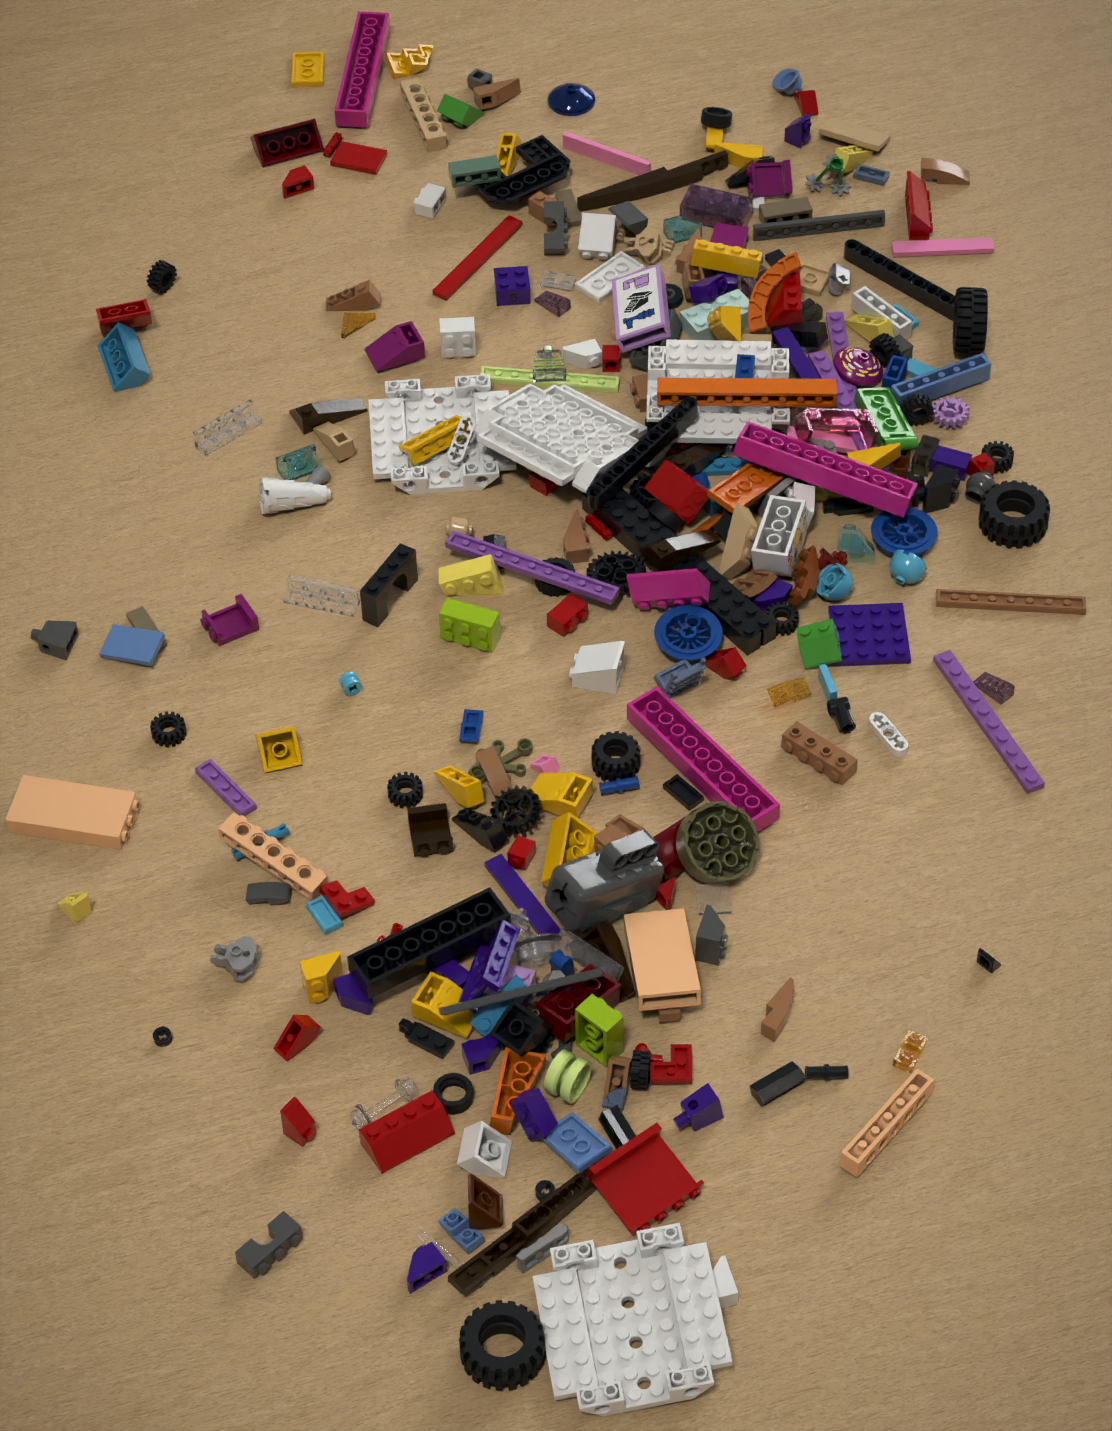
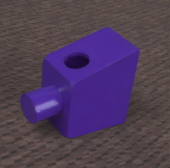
M707 1083L681 1101L682 1113L674 1117L673 1121L678 1129L689 1124L693 1131H698L724 1118L720 1100L711 1086Z

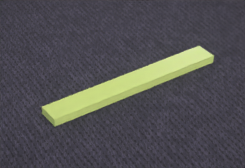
M482 366L480 375L490 374V383L520 386L532 384L536 387L549 388L554 384L559 387L565 384L574 390L618 393L620 377L490 366Z

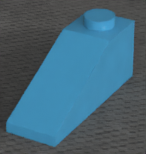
M516 974L496 993L527 986V984ZM525 996L513 999L520 1002ZM512 999L481 1006L476 1013L472 1014L470 1024L485 1037L491 1032Z

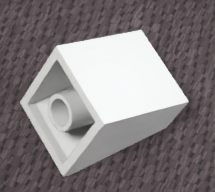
M582 213L578 245L579 257L585 259L592 257L599 258L600 260H607L613 257L617 236L616 215Z
M625 641L581 646L579 653H575L573 663L575 666L574 668L571 667L569 672V678L572 679V687L617 694L625 667Z

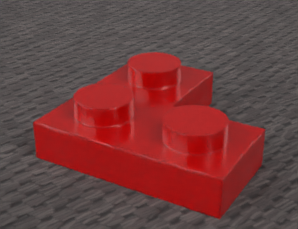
M338 880L320 886L319 892L339 918L374 906L375 899L365 887L347 893Z
M671 1044V1062H650V1084H692V1044Z

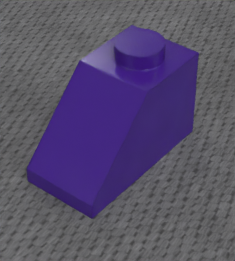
M432 1241L427 1245H421L413 1252L407 1277V1287L410 1294L447 1272L446 1259Z

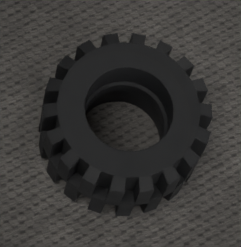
M614 731V733L606 732V735H600L599 739H595L594 744H592L591 759L593 772H595L597 777H601L603 781L634 777L640 767V746L638 741L633 740V736H627V733H619V731Z

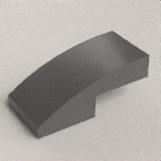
M282 882L251 883L247 887L246 901L249 905L267 901L270 906L289 901L291 886L289 883Z

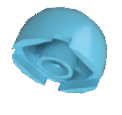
M896 550L889 566L894 580L901 585L917 583L928 569L925 568L926 563L911 552L907 555L903 553L904 550Z
M836 563L837 565L834 566L832 564L828 565L819 574V583L816 591L830 601H838L846 597L853 585L851 573L840 563Z

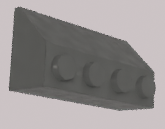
M675 309L669 310L671 337L633 349L629 359L631 364L648 371L649 346H666V340H678L682 322Z

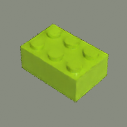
M447 597L439 612L440 638L493 653L501 637L500 612Z
M591 994L575 1009L576 1046L606 1068L612 1055L620 1056L623 1053V1016L618 1010L608 1006L602 998H597Z

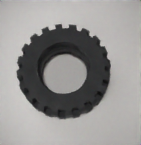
M960 287L956 289L953 314V351L958 354H980L985 350L988 294L984 288Z
M1012 480L1011 482L1003 481L1001 484L997 483L992 488H989L981 498L978 518L979 527L991 542L995 541L999 546L1005 545L1006 548L1016 547V549L1022 548V546H1031L1032 543L1038 542L1046 534L1050 515L1049 500L1040 489L1037 490L1036 486H1030L1027 482L1022 481L1020 483L1017 480ZM1014 511L1022 513L1025 516L1011 517L1005 515L1004 512Z
M496 1300L495 1304L485 1303L483 1308L477 1307L474 1309L472 1316H467L464 1320V1325L461 1326L459 1338L461 1363L464 1365L467 1375H472V1380L477 1384L482 1382L483 1387L490 1389L492 1386L498 1391H502V1388L507 1387L509 1390L516 1389L515 1386L518 1384L520 1386L527 1384V1379H533L537 1375V1370L541 1369L543 1359L545 1358L543 1325L533 1311L527 1312V1307L523 1304L517 1306L514 1301L502 1303V1300ZM497 1334L513 1335L523 1343L520 1350L506 1357L490 1355L481 1347L488 1338Z

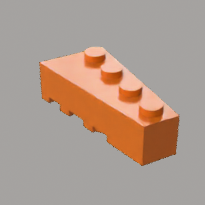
M505 1047L490 1127L499 1133L510 1134L517 1121V1117L510 1104L524 1090L534 1088L544 1069L546 1055L528 1052L520 1056L509 1047Z

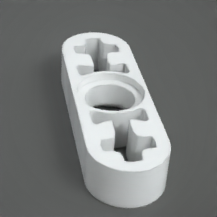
M463 416L459 421L447 454L448 461L452 465H460L464 460L476 426L475 419L472 416ZM467 421H470V425H472V426H468V428H467V433H466V432H464V429H465V424H464V423H467ZM460 436H464L467 439L463 445L458 444L456 441ZM456 448H458V449H459L458 456H459L460 458H456V460H453V456H451V455H455V453H456V451H457Z
M872 713L869 717L870 729L892 755L896 757L905 756L908 752L907 740L883 713ZM891 732L893 736L886 737L884 736V733Z

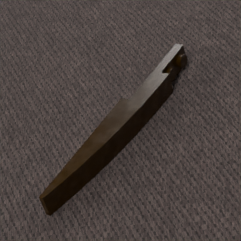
M724 150L670 170L662 167L577 197L579 212L651 197L702 181L703 175L728 167V153Z
M589 1167L580 1174H576L512 1222L511 1229L448 1275V1282L463 1295L491 1273L496 1275L514 1261L516 1255L522 1249L528 1248L540 1237L547 1234L597 1190L586 1176Z

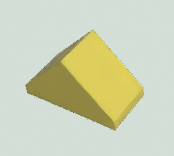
M87 892L71 893L57 903L58 907L75 923H78L92 913Z

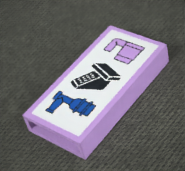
M660 264L612 280L616 340L622 353L671 337L666 280Z

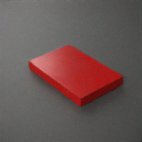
M341 141L330 160V165L376 175L387 156V150Z

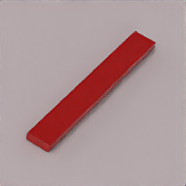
M508 215L432 290L433 295L447 301L523 225L522 220Z

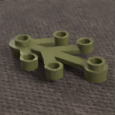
M527 738L520 739L517 742L516 749L499 758L505 771L515 772V775L518 777L526 775V766L524 764L514 765L506 763L520 755L528 756L533 750L532 741ZM495 740L492 746L498 757H500V753L504 750V743L501 740ZM476 761V765L470 768L468 774L481 780L482 783L485 781V776Z

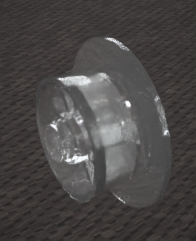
M546 933L517 940L512 954H517L518 966L538 968L549 964V959L555 952L554 945L562 940V936L556 933Z

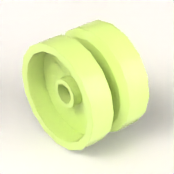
M561 1050L553 1059L546 1073L543 1084L545 1092L553 1096L560 1094L562 1100L570 1104L575 1103L588 1084L592 1072V1063L582 1057L576 1059L575 1054L570 1051Z

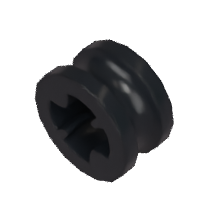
M158 1027L153 1032V1039L157 1046L166 1047L173 1040L171 1031L167 1027ZM164 1034H166V1038L163 1037L161 1038V1040L159 1039V1036H164Z
M548 1180L538 1182L535 1187L536 1198L542 1201L554 1192V1184ZM546 1189L547 1191V1189H549V1193H541V1190Z

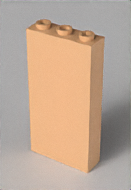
M23 775L5 822L10 833L121 850L123 843L128 840L129 827L133 826L134 813L138 812L140 802L137 800L136 792Z
M684 908L623 914L624 932L639 1011L701 1005V988Z

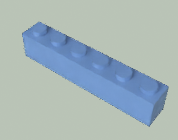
M983 353L893 384L891 385V391L899 406L903 403V399L907 400V396L913 397L912 394H916V396H918V393H921L922 396L925 394L932 400L990 379L992 363Z

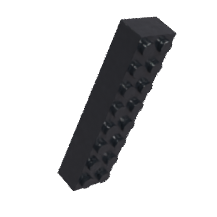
M491 887L347 956L348 970L369 1000L493 939L502 920L511 924V914Z

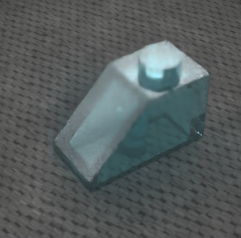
M682 216L663 220V233L668 240H673L675 244L689 240L690 236L694 235L697 229H700V237H702V223L700 221Z

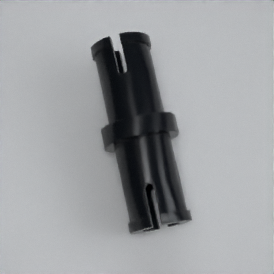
M824 1064V1066H805V1076L807 1079H824V1081L837 1078L848 1079V1065L829 1066V1064Z

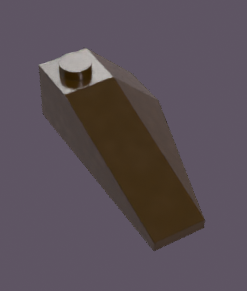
M360 398L309 403L289 410V413L305 435L313 432V428L326 422L335 424L365 413L368 409Z
M699 443L665 457L654 466V469L657 471L664 460L667 459L688 475L694 476L726 451L728 445L725 443Z
M711 529L656 540L639 548V551L658 571H666L721 543V539Z
M598 922L569 944L581 966L587 967L589 964H592L597 968H601L602 972L622 985L619 1003L635 993L621 941L612 923Z

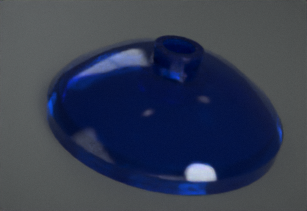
M579 83L561 84L552 89L548 94V106L550 109L564 116L585 114L595 105L594 92L587 86Z

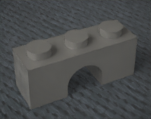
M564 201L544 202V224L556 226L554 232L544 233V255H564V249H568V239H564V233H567V223H564V217H567V207H564Z
M284 1211L267 1224L269 1236L273 1239L269 1244L260 1245L251 1238L235 1252L237 1264L254 1279L266 1273L276 1260H281L290 1248L297 1246L303 1238L301 1226Z

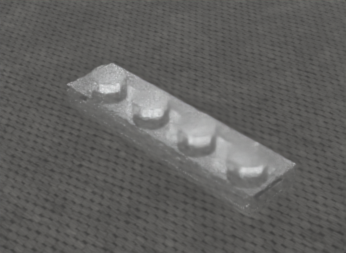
M561 928L553 947L558 950L560 949L565 955L583 967L592 964L597 968H601L602 972L617 982L619 981L624 970L623 966L569 930Z

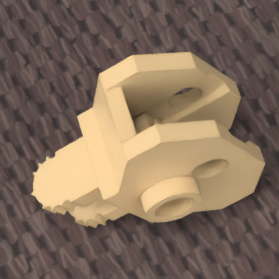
M653 226L646 227L640 234L636 235V238L626 239L625 244L631 246L626 247L624 253L627 255H638L647 264H655L662 256L663 241Z

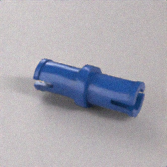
M635 776L625 779L616 778L614 781L599 783L601 795L614 792L623 793L625 790L640 788L638 777Z

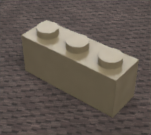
M808 197L759 204V220L763 224L812 218L813 209Z

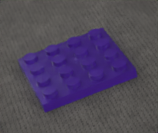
M903 603L828 606L829 619H833L837 627L842 661L835 662V667L911 664Z

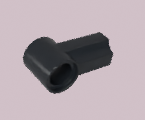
M841 697L828 700V713L830 717H834L839 731L844 734L851 733L855 729L856 724L850 712L848 698Z

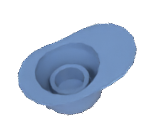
M784 69L773 79L772 86L789 95L796 91H802V78L798 70Z

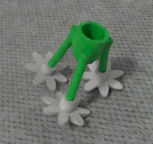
M836 153L832 158L826 155L827 162L822 163L826 168L818 177H816L815 173H812L811 177L806 175L808 181L805 184L807 186L811 185L810 190L816 189L818 192H821L820 187L825 186L820 182L822 177L828 172L834 175L839 173V180L835 179L836 184H830V187L834 188L831 193L838 192L839 196H842L843 192L849 193L847 188L851 187V184H845L846 179H843V159H840Z

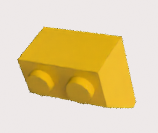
M719 306L709 312L707 317L709 329L719 340L742 341L740 306Z
M293 725L255 733L264 773L302 765L296 731Z
M340 951L300 961L302 984L309 1004L329 999L334 992L333 979L343 976Z

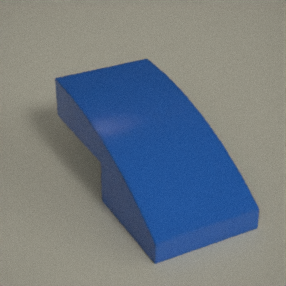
M464 709L460 742L479 743L483 710Z

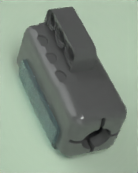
M642 830L612 841L601 850L558 865L552 872L545 894L547 907L566 928L579 932L591 929L598 922L607 923L624 916V914H630L644 908L648 902L655 899L664 873L663 865L656 857L659 843L646 830Z

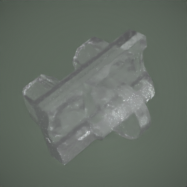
M520 908L518 911L512 909L510 912L511 925L520 930L516 941L519 944L526 936L531 938L533 932L530 931V925L526 924L530 921V918L526 917L527 910L524 908Z

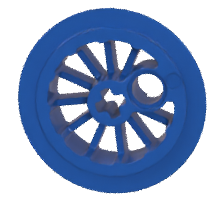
M912 507L908 508L904 518L894 516L887 511H882L875 517L871 525L872 537L877 543L878 548L890 558H892L896 550H904V554L908 555L911 552L921 557L934 544L938 534L934 520L925 512Z
M684 605L674 607L662 614L656 622L654 635L657 644L670 659L675 662L687 660L690 664L699 663L702 658L706 659L717 649L722 640L723 631L719 620L710 611L698 606Z

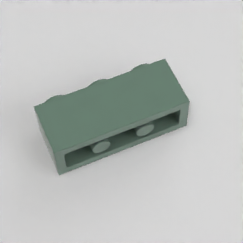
M497 155L448 162L452 188L501 180V167Z

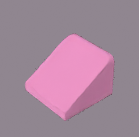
M545 754L541 755L530 765L538 773H555L560 769L556 757Z

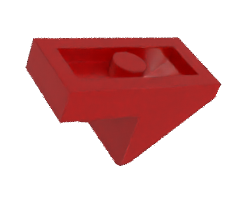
M815 90L795 92L794 98L802 116L808 113L811 116L818 115Z
M675 877L664 883L661 881L655 897L656 901L665 910L672 909Z

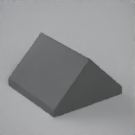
M630 201L609 207L608 209L636 235L640 234L647 227L648 218Z

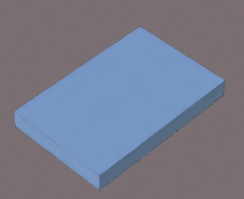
M113 624L99 654L101 658L152 666L164 641L165 634L164 632Z
M573 1112L558 1121V1124L545 1138H540L578 1174L612 1152V1146Z

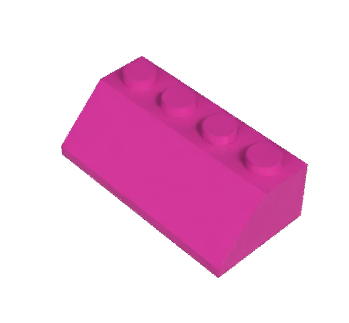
M697 568L627 574L632 602L641 610H648L652 607L664 609L667 606L678 607L689 604L700 606L702 603H709L710 581Z

